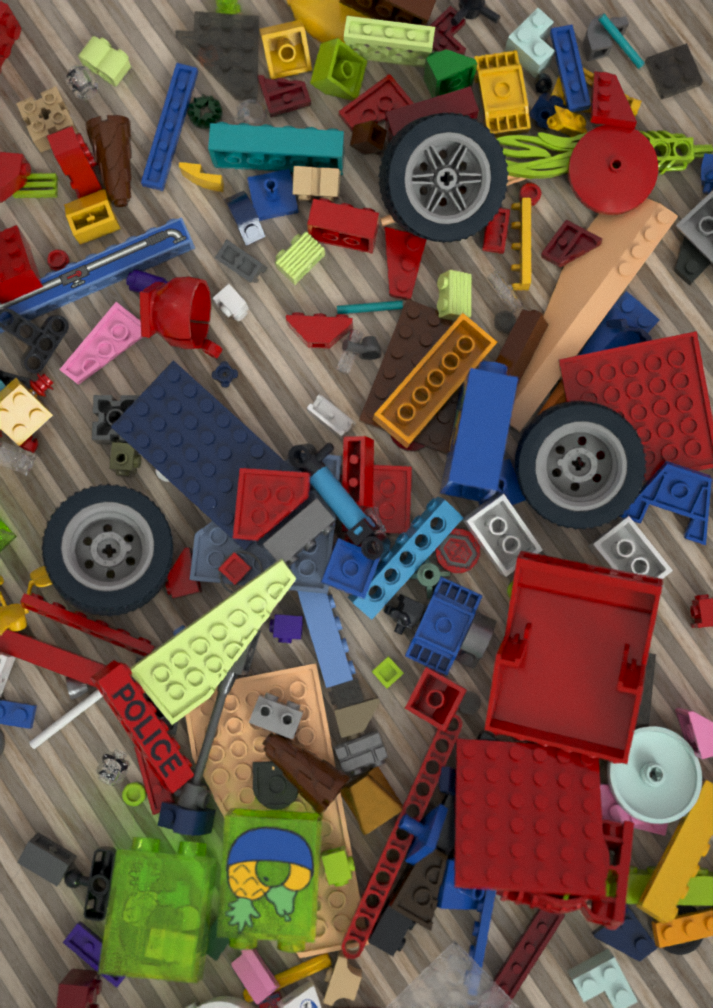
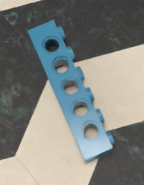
M439 496L429 501L426 505V510L421 516H416L406 533H401L396 538V543L389 552L380 557L365 599H360L353 595H349L347 598L372 620L464 517L445 499ZM437 517V524L434 527H431V520ZM422 534V541L419 544H415L416 537ZM407 551V558L400 561V555ZM392 568L391 576L384 578L385 571ZM377 586V591L369 595L370 588Z

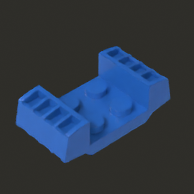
M440 577L416 633L407 648L405 657L447 676L483 595Z

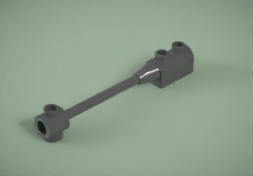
M258 630L244 652L229 669L225 678L218 684V695L195 767L192 780H188L174 792V795L179 797L178 804L182 807L193 810L205 809L210 801L211 791L207 790V785L201 782L227 694L231 691L238 675L249 674L261 630Z

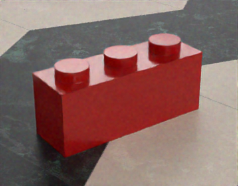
M366 436L343 437L342 486L360 508H373L374 439Z

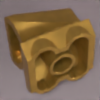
M379 767L369 769L341 788V795L357 819L363 835L370 833L403 810L402 803Z

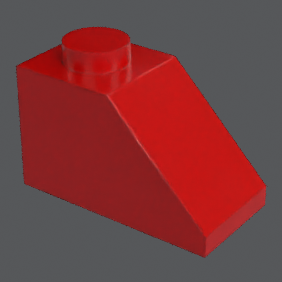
M0 152V203L4 202L27 183V176L31 174V166L23 154Z
M190 547L184 548L167 576L168 581L165 582L168 595H172L174 599L202 593L200 581L190 580L193 549Z

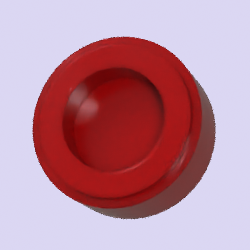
M535 183L524 184L519 192L520 202L522 198H531V206L536 205L541 197V189Z

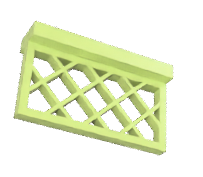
M347 16L344 42L350 48L358 49L354 51L366 60L425 67L426 58L432 53L435 27Z

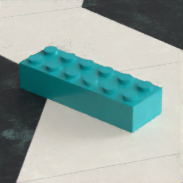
M226 122L210 123L208 150L214 168L260 171L290 169V172H294V166L337 168L341 171V175H343L344 131H339L335 128L317 130L314 127L299 129L293 126L273 127L268 124L251 126L247 123H240L239 125H231Z

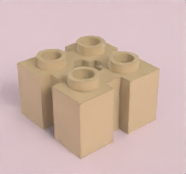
M57 86L41 92L42 98L36 101L33 97L16 103L23 120L27 124L26 127L41 153L51 149L47 139L48 135L71 126L76 134H79Z
M294 166L293 195L298 196L300 201H313V197H320L334 203V199H339L341 171L337 168Z

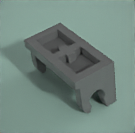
M227 239L215 256V259L250 283L252 281L257 283L259 281L258 275L261 272L265 273L268 268Z
M37 833L28 841L17 863L53 885L58 886L70 870L77 855L42 834Z

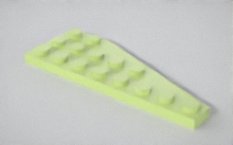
M282 558L130 668L132 671L131 676L141 685L145 693L172 725L212 696L218 684L225 678L234 662L238 660L257 634L258 629L267 620L274 607L281 601L296 580V576Z

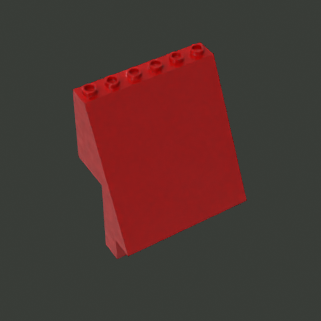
M520 551L516 561L505 636L496 654L485 730L491 731L496 735L511 736L520 741L528 740L536 742L541 746H552L561 748L565 752H577L585 754L590 758H601L609 760L614 764L622 763L627 765L644 686L646 664L662 592L663 579Z

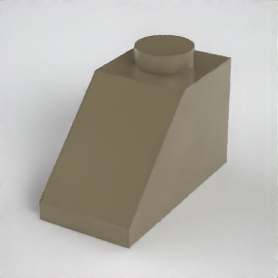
M379 697L334 709L341 738L347 737V740L361 737L360 733L365 731L380 703Z

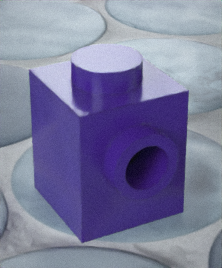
M275 614V618L270 619L269 632L273 633V637L278 638L280 643H292V639H302L304 616Z

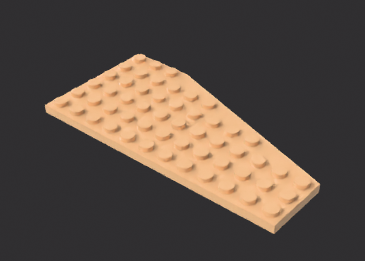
M317 663L237 678L231 691L227 694L203 777L236 838L244 831L252 828L278 827L291 830L306 839L313 853L314 876L309 886L298 892L295 898L294 912L289 915L292 921L285 922L284 917H279L299 958L342 950L341 945L344 934L361 899L356 870L352 871V879L348 880L349 883L338 887L335 884L329 885L321 857L323 851L344 845L348 857H353L341 792L321 816L312 809L313 807L299 793L294 802L286 808L272 810L263 806L253 792V762H272L266 756L263 750L265 746L262 743L270 733L276 734L249 723L259 695L265 696L266 692L278 696V701L287 704V701H292L301 705L300 709L304 710L296 734L290 740L301 748H306L321 760H326L336 768ZM218 686L209 699L185 715L192 758L195 764H197L218 695ZM258 862L257 874L260 880L269 886L281 884L289 873L288 863ZM264 876L269 878L268 882L263 879ZM359 917L356 920L357 926L360 928L366 927L364 917ZM352 939L347 941L346 947L348 949L359 947V944L356 940Z

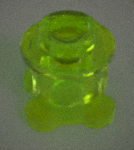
M216 0L217 16H222L229 23L233 22L236 14L241 12V6L237 3V0Z

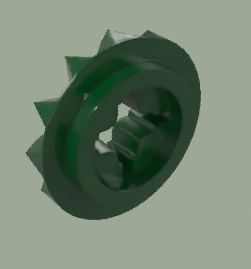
M202 94L201 97H194V101L189 104L188 116L196 127L209 129L210 123L217 124L221 120L222 107L219 100H216L212 95L205 96ZM208 105L209 113L205 112V114L202 115L200 109H205V107H207Z

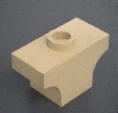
M342 950L338 951L333 968L328 967L324 980L328 984L324 993L323 1003L330 1006L340 998L354 1001L362 978V970L353 967L349 963L348 958L342 953Z

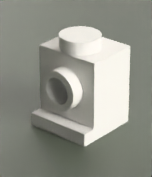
M230 284L212 298L215 305L228 318L232 316L235 320L240 321L247 315L249 310L247 303Z

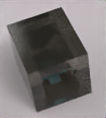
M358 678L331 686L332 691L328 692L331 704H336L337 709L364 701Z

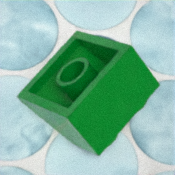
M447 49L431 53L426 58L424 82L431 97L434 98L473 86L477 61Z

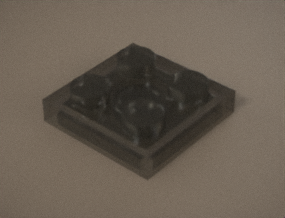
M687 43L647 57L645 61L661 100L701 86L703 83Z

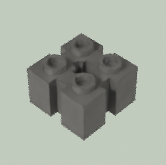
M93 395V413L98 417V422H92V440L97 444H112V442H116V439H119L122 443H127L111 426L135 402L139 395H121L120 401H117L112 395Z

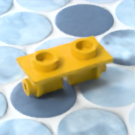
M557 105L554 106L556 113L547 119V125L550 129L560 130L561 133L570 137L579 135V133H588L585 127L586 121L582 115Z

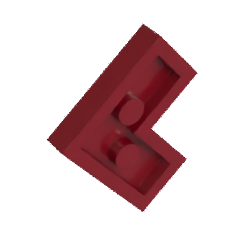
M452 6L445 10L430 25L435 27L432 51L441 52L447 49L464 55L466 48L453 36L465 25L466 19L464 18L457 26H453L451 19L457 11Z

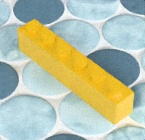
M708 780L702 781L697 802L680 819L636 905L637 908L661 923H668L669 920L673 921L678 913L676 906L679 900H683L689 891L687 884L690 878H694L700 868L698 862L701 856L704 857L710 849L708 842L713 835V783Z

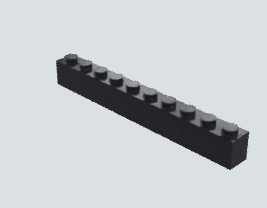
M483 730L480 731L476 740L500 741ZM446 794L441 805L448 808V812L436 848L446 853L447 858H452L450 852L455 845V796ZM409 863L378 916L368 938L370 944L392 957L396 951L400 952L406 942V938H404L408 929L412 930L416 922L390 908L389 905L412 866Z

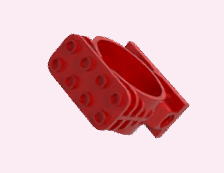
M605 819L602 820L605 880L610 884L609 896L569 895L568 900H564V895L500 890H496V895L500 896V901L505 902L508 900L516 905H529V908L534 909L537 907L550 913L563 914L580 910L587 922L604 925L606 929L615 931L624 923L634 822L624 821L619 823ZM608 850L614 851L615 853L613 855L612 865H609L610 859Z

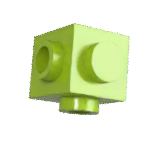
M345 845L323 851L321 857L328 884H335L338 887L349 883L348 880L352 879V871L356 869L353 857H348Z

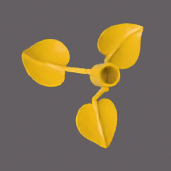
M45 566L39 567L30 573L32 580L29 581L27 594L31 595L33 585L45 587L53 584L48 577ZM0 575V585H2L4 583V579ZM0 591V602L2 604L0 606V636L7 628L11 631L25 629L27 627L25 614L29 613V610L21 607L18 603L8 606Z

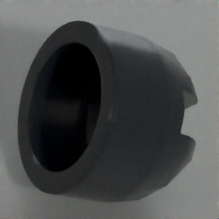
M538 74L535 77L534 86L538 93H546L552 88V80L548 74ZM544 80L545 85L541 86L540 82Z

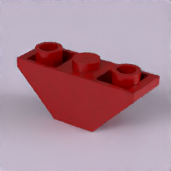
M294 312L291 315H286L287 326L308 348L330 349L353 329V318H349L348 315L344 314L327 317L326 314L322 313L305 316L303 313Z

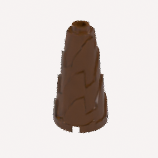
M107 115V120L103 121L101 116L92 118L85 124L86 131L92 145L95 161L99 166L103 185L106 187L108 198L115 207L128 206L131 198L130 181H132L130 161L132 159L131 123L129 118L121 115Z
M270 733L262 743L265 746L263 750L266 756L283 772L285 778L320 816L350 779L345 772H341L326 760H321L309 750L301 748L285 736Z

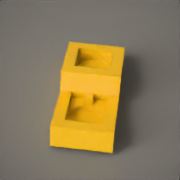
M179 162L182 175L192 183L209 190L224 191L222 175L204 173L201 164Z

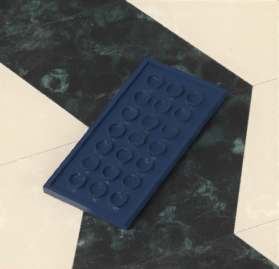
M174 360L111 426L115 432L232 539L240 468L296 472ZM233 539L245 551L254 542L253 540Z

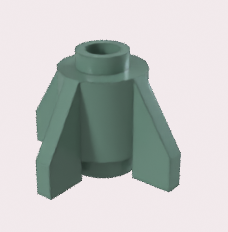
M428 557L417 570V573L413 574L408 580L417 579L421 586L426 587V597L430 599L432 597V586L437 584L440 577H450V572H440L437 566L430 563ZM429 571L433 573V577L426 579L424 573Z

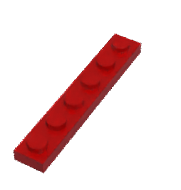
M24 593L20 600L21 607L143 657L154 651V646L151 645L152 642L143 637L136 639L131 637L130 633L126 630L118 628L116 631L109 628V624L104 621L96 620L94 622L89 620L86 614L79 611H74V613L67 611L64 605L57 602L52 604L45 602L44 598L38 594L31 593V595Z

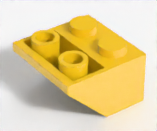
M105 189L64 204L69 226L73 236L80 245L121 229Z

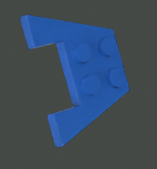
M666 461L639 491L640 494L635 498L634 504L632 503L629 506L630 508L623 512L622 516L619 515V517L625 518L629 516L633 522L640 524L650 504L690 517L691 519L683 534L684 538L706 545L712 483L711 475Z

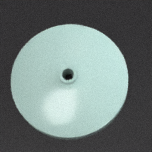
M656 726L635 729L628 764H614L608 760L607 778L611 793L619 806L635 819L653 824L670 823L685 816L697 802L702 786V771L698 757L695 756L693 748L684 738L669 729Z

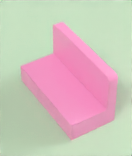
M248 945L241 951L242 955L231 963V966L254 1002L260 1004L277 990L280 984L254 945Z

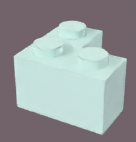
M539 8L508 37L505 52L517 50L521 66L534 78L551 64L555 52L544 42L550 35L554 21Z
M609 949L567 970L583 1002L602 992H605L613 1008H627L638 1002Z

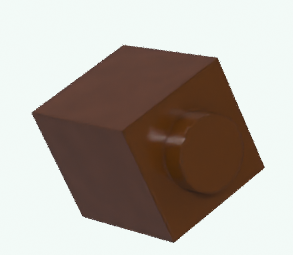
M372 120L356 124L353 128L349 146L364 155L380 152L383 150L387 130Z

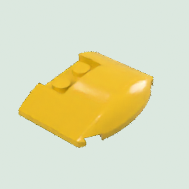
M287 0L288 7L291 6L295 20L301 19L305 31L321 43L336 38L344 42L347 16L372 19L340 3V0Z

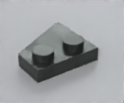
M684 236L673 271L688 285H691L711 262Z

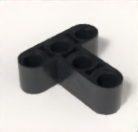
M0 308V315L3 312H7L11 317L7 325H3L0 322V328L28 346L20 360L22 368L31 373L41 372L69 328L68 321L62 316L52 315L39 328L9 308ZM55 319L61 322V329L57 332L52 329V322ZM23 325H27L30 328V335L26 338L20 335V328ZM43 338H47L50 343L46 350H42L39 346L40 340ZM34 356L38 364L35 368L30 369L27 361L30 357Z

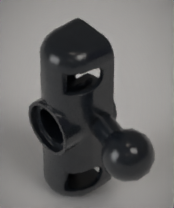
M101 846L95 850L90 877L83 876L81 871L77 869L69 870L64 877V882L69 888H77L80 885L88 887L84 907V917L87 920L100 922L108 914L107 910L110 904L112 886L115 882V862L118 855L117 850L113 847ZM98 852H102L101 861H95ZM98 878H103L106 881V888L98 885ZM94 899L93 908L87 909L89 900Z

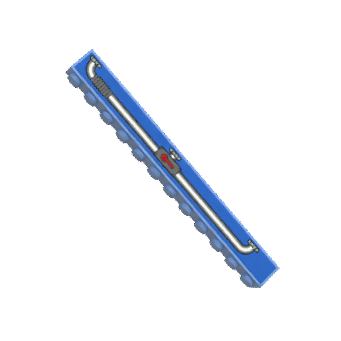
M182 217L170 219L165 225L158 228L152 227L140 236L129 237L125 242L119 245H111L105 251L98 254H90L80 262L69 263L64 269L57 272H48L41 278L42 288L5 304L0 303V308H9L30 321L126 279L128 274L132 273L135 269L145 271L195 249V246ZM3 312L0 315V322L3 325H7L11 317L7 312Z

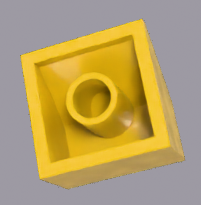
M301 19L259 29L270 79L312 71L305 28Z

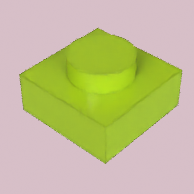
M389 656L371 671L387 689L404 674Z

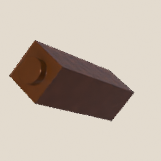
M522 309L495 361L507 366L506 375L518 377L517 386L548 327V323L543 317L544 315L537 310L528 311Z

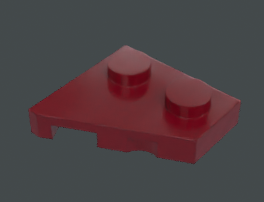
M263 75L257 76L270 118L311 105L305 81H288L284 78L273 80L266 79Z
M565 220L541 253V257L561 268L600 246L602 238Z

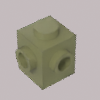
M112 442L109 469L116 472L117 476L129 477L130 473L137 474V468L141 466V455L128 443Z

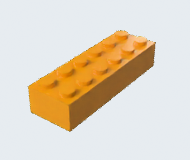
M462 313L376 411L373 420L405 448H408L460 388L470 368L476 369L479 363L492 351L497 341Z

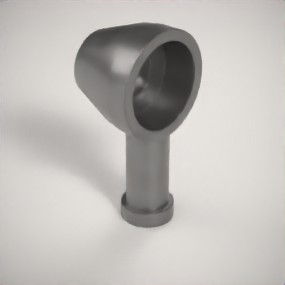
M66 676L71 700L89 691L88 684Z

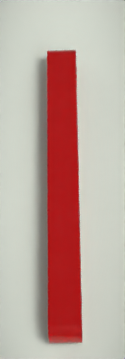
M456 714L453 716L457 721V728L455 730H446L444 732L437 728L402 805L403 810L398 814L344 934L341 949L344 956L349 959H356L361 955L414 837L410 833L405 839L397 837L396 830L399 828V822L410 804H415L419 807V813L412 818L418 822L421 821L439 781L441 767H445L460 734L462 720ZM439 739H445L448 743V748L444 752L436 750L435 744ZM431 760L438 763V770L433 774L426 771V764ZM420 782H425L429 786V790L425 795H419L416 792V786ZM396 849L400 855L397 860L391 861L386 857L387 851ZM380 871H385L390 877L387 882L380 883L377 881L376 875ZM370 894H376L380 900L376 905H369L366 897ZM359 917H366L369 920V925L365 928H360L357 926L356 920ZM356 940L359 944L358 949L354 951L349 950L346 947L347 941Z

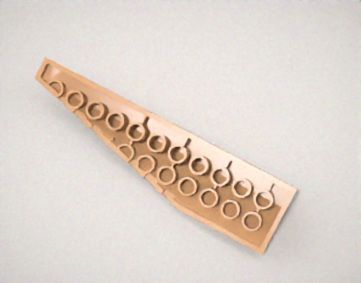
M648 198L638 207L627 213L618 215L599 213L587 231L601 237L602 244L564 265L543 316L548 323V327L516 388L509 424L512 428L520 433L561 377L558 360L574 357L579 353L675 222L678 215L662 204Z

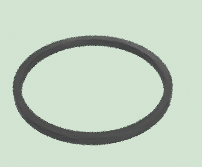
M235 551L236 554L245 553L254 557L259 563L261 573L263 572L262 564L254 554L247 551ZM234 552L230 553L223 559L220 567ZM219 571V579L222 586L228 592L233 594L234 592L225 586L222 580L221 572Z

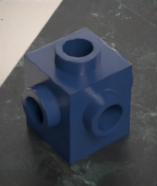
M546 92L538 98L529 116L536 121L540 128L550 130L547 125V119L556 113L554 106L557 105L564 109H567V107L563 104L561 98L556 95L551 96Z

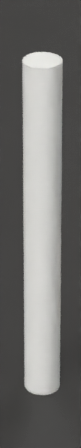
M98 689L29 742L30 746L36 749L102 698Z

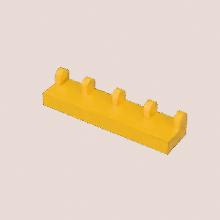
M522 198L521 203L511 204V210H519V222L511 223L512 229H519V243L511 244L512 250H519V264L511 265V271H519V283L511 284V290H529L531 285V198Z

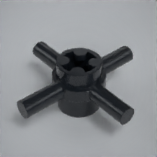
M459 0V11L451 19V24L457 26L464 18L473 20L479 17L480 14L497 24L501 16L486 7L485 0Z

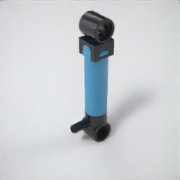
M328 442L319 451L309 443L293 446L288 453L290 464L299 468L301 472L311 474V485L347 528L348 532L346 534L356 546L362 544L361 551L363 555L368 559L375 560L387 554L391 547L389 538L385 534L376 533L380 529L378 524L371 516L367 517L322 461L334 450L333 444ZM302 450H303V451L305 452V454H306V460H305V461H303V460L301 459V455H300V454H301V451H302ZM373 541L379 544V552L374 550L372 546Z

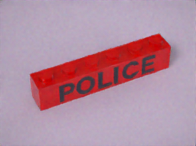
M113 660L90 677V679L162 787L173 794L194 776L190 769L192 764L186 756H182L179 752L181 747L173 737H169L167 733L169 729L164 721L158 720L155 713L157 710L154 705L143 697L142 694L145 692L138 682L134 683L130 677L132 675L130 668L125 663Z

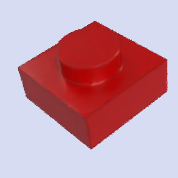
M234 552L218 570L234 585H237L252 568Z

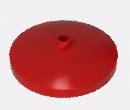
M603 125L589 131L576 144L568 163L569 184L576 198L588 209L604 215L623 214L638 207L650 195L658 177V159L652 144L642 133L631 128Z

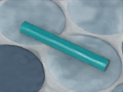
M605 13L600 15L597 20L638 69L645 64L642 58Z
M403 301L337 306V315L403 309Z

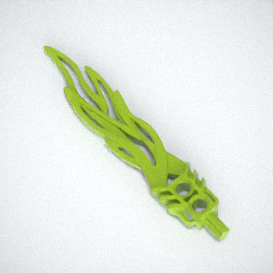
M653 130L639 131L650 141L654 149L661 152V157L657 156L658 171H661L658 175H663L666 171H683L695 158H704L705 153H713L712 144L694 145L693 137L686 138L682 133L671 134L665 130H658L657 132ZM539 132L536 137L511 135L499 137L496 140H499L500 145L524 149L510 150L503 148V154L507 157L540 159L521 163L506 160V163H508V176L544 179L568 173L570 156L576 144L587 133L565 138ZM522 142L539 145L556 152H561L562 154L551 156L548 151L542 148L528 145ZM676 148L682 151V156L676 153Z

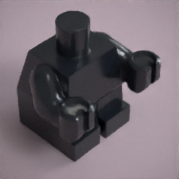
M399 594L397 599L399 600L398 607L394 608L388 605L384 613L390 615L393 621L397 623L394 632L402 635L405 627L411 629L420 619L425 605Z

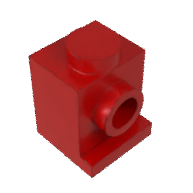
M708 594L694 596L695 600H692L690 613L691 617L695 619V623H691V628L712 627L713 598H709Z

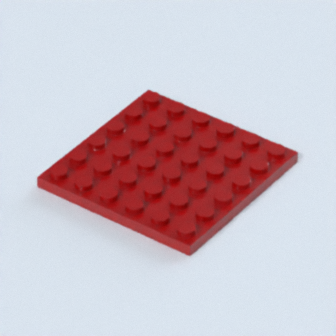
M697 331L558 360L566 402L588 401L606 406L623 416L637 431L646 454L644 481H649L666 461L696 471L713 468V418ZM581 436L578 438L579 445L586 444L585 437ZM603 451L596 453V457L599 460L605 456ZM577 457L578 467L579 465L583 466L584 462L580 460V457ZM595 474L592 478L593 481L599 482L601 475Z
M457 739L454 887L605 897L606 880L599 758H590L585 754L565 752L561 748L541 746L533 743Z

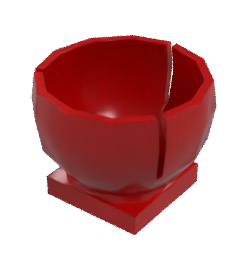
M190 276L175 277L166 284L165 282H155L140 291L141 337L150 338L157 333L169 345L181 349H200L207 338L210 325L190 322V320L210 322L211 296L206 280Z

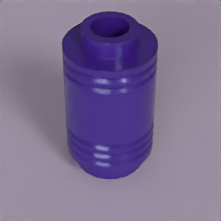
M137 269L132 273L130 272L126 280L129 290L139 294L140 291L155 282H165V284L169 282L166 281V278Z

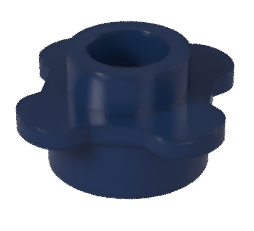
M226 361L221 362L216 370L212 372V378L218 380L224 388L229 387L230 382L238 377V371L232 369Z

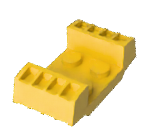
M517 50L474 56V59L477 61L474 80L475 83L479 84L484 113V126L488 127L495 137L527 133L531 128L529 106Z

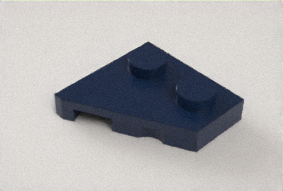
M629 907V911L624 916V923L615 931L606 929L604 925H601L592 932L596 939L639 962L658 948Z

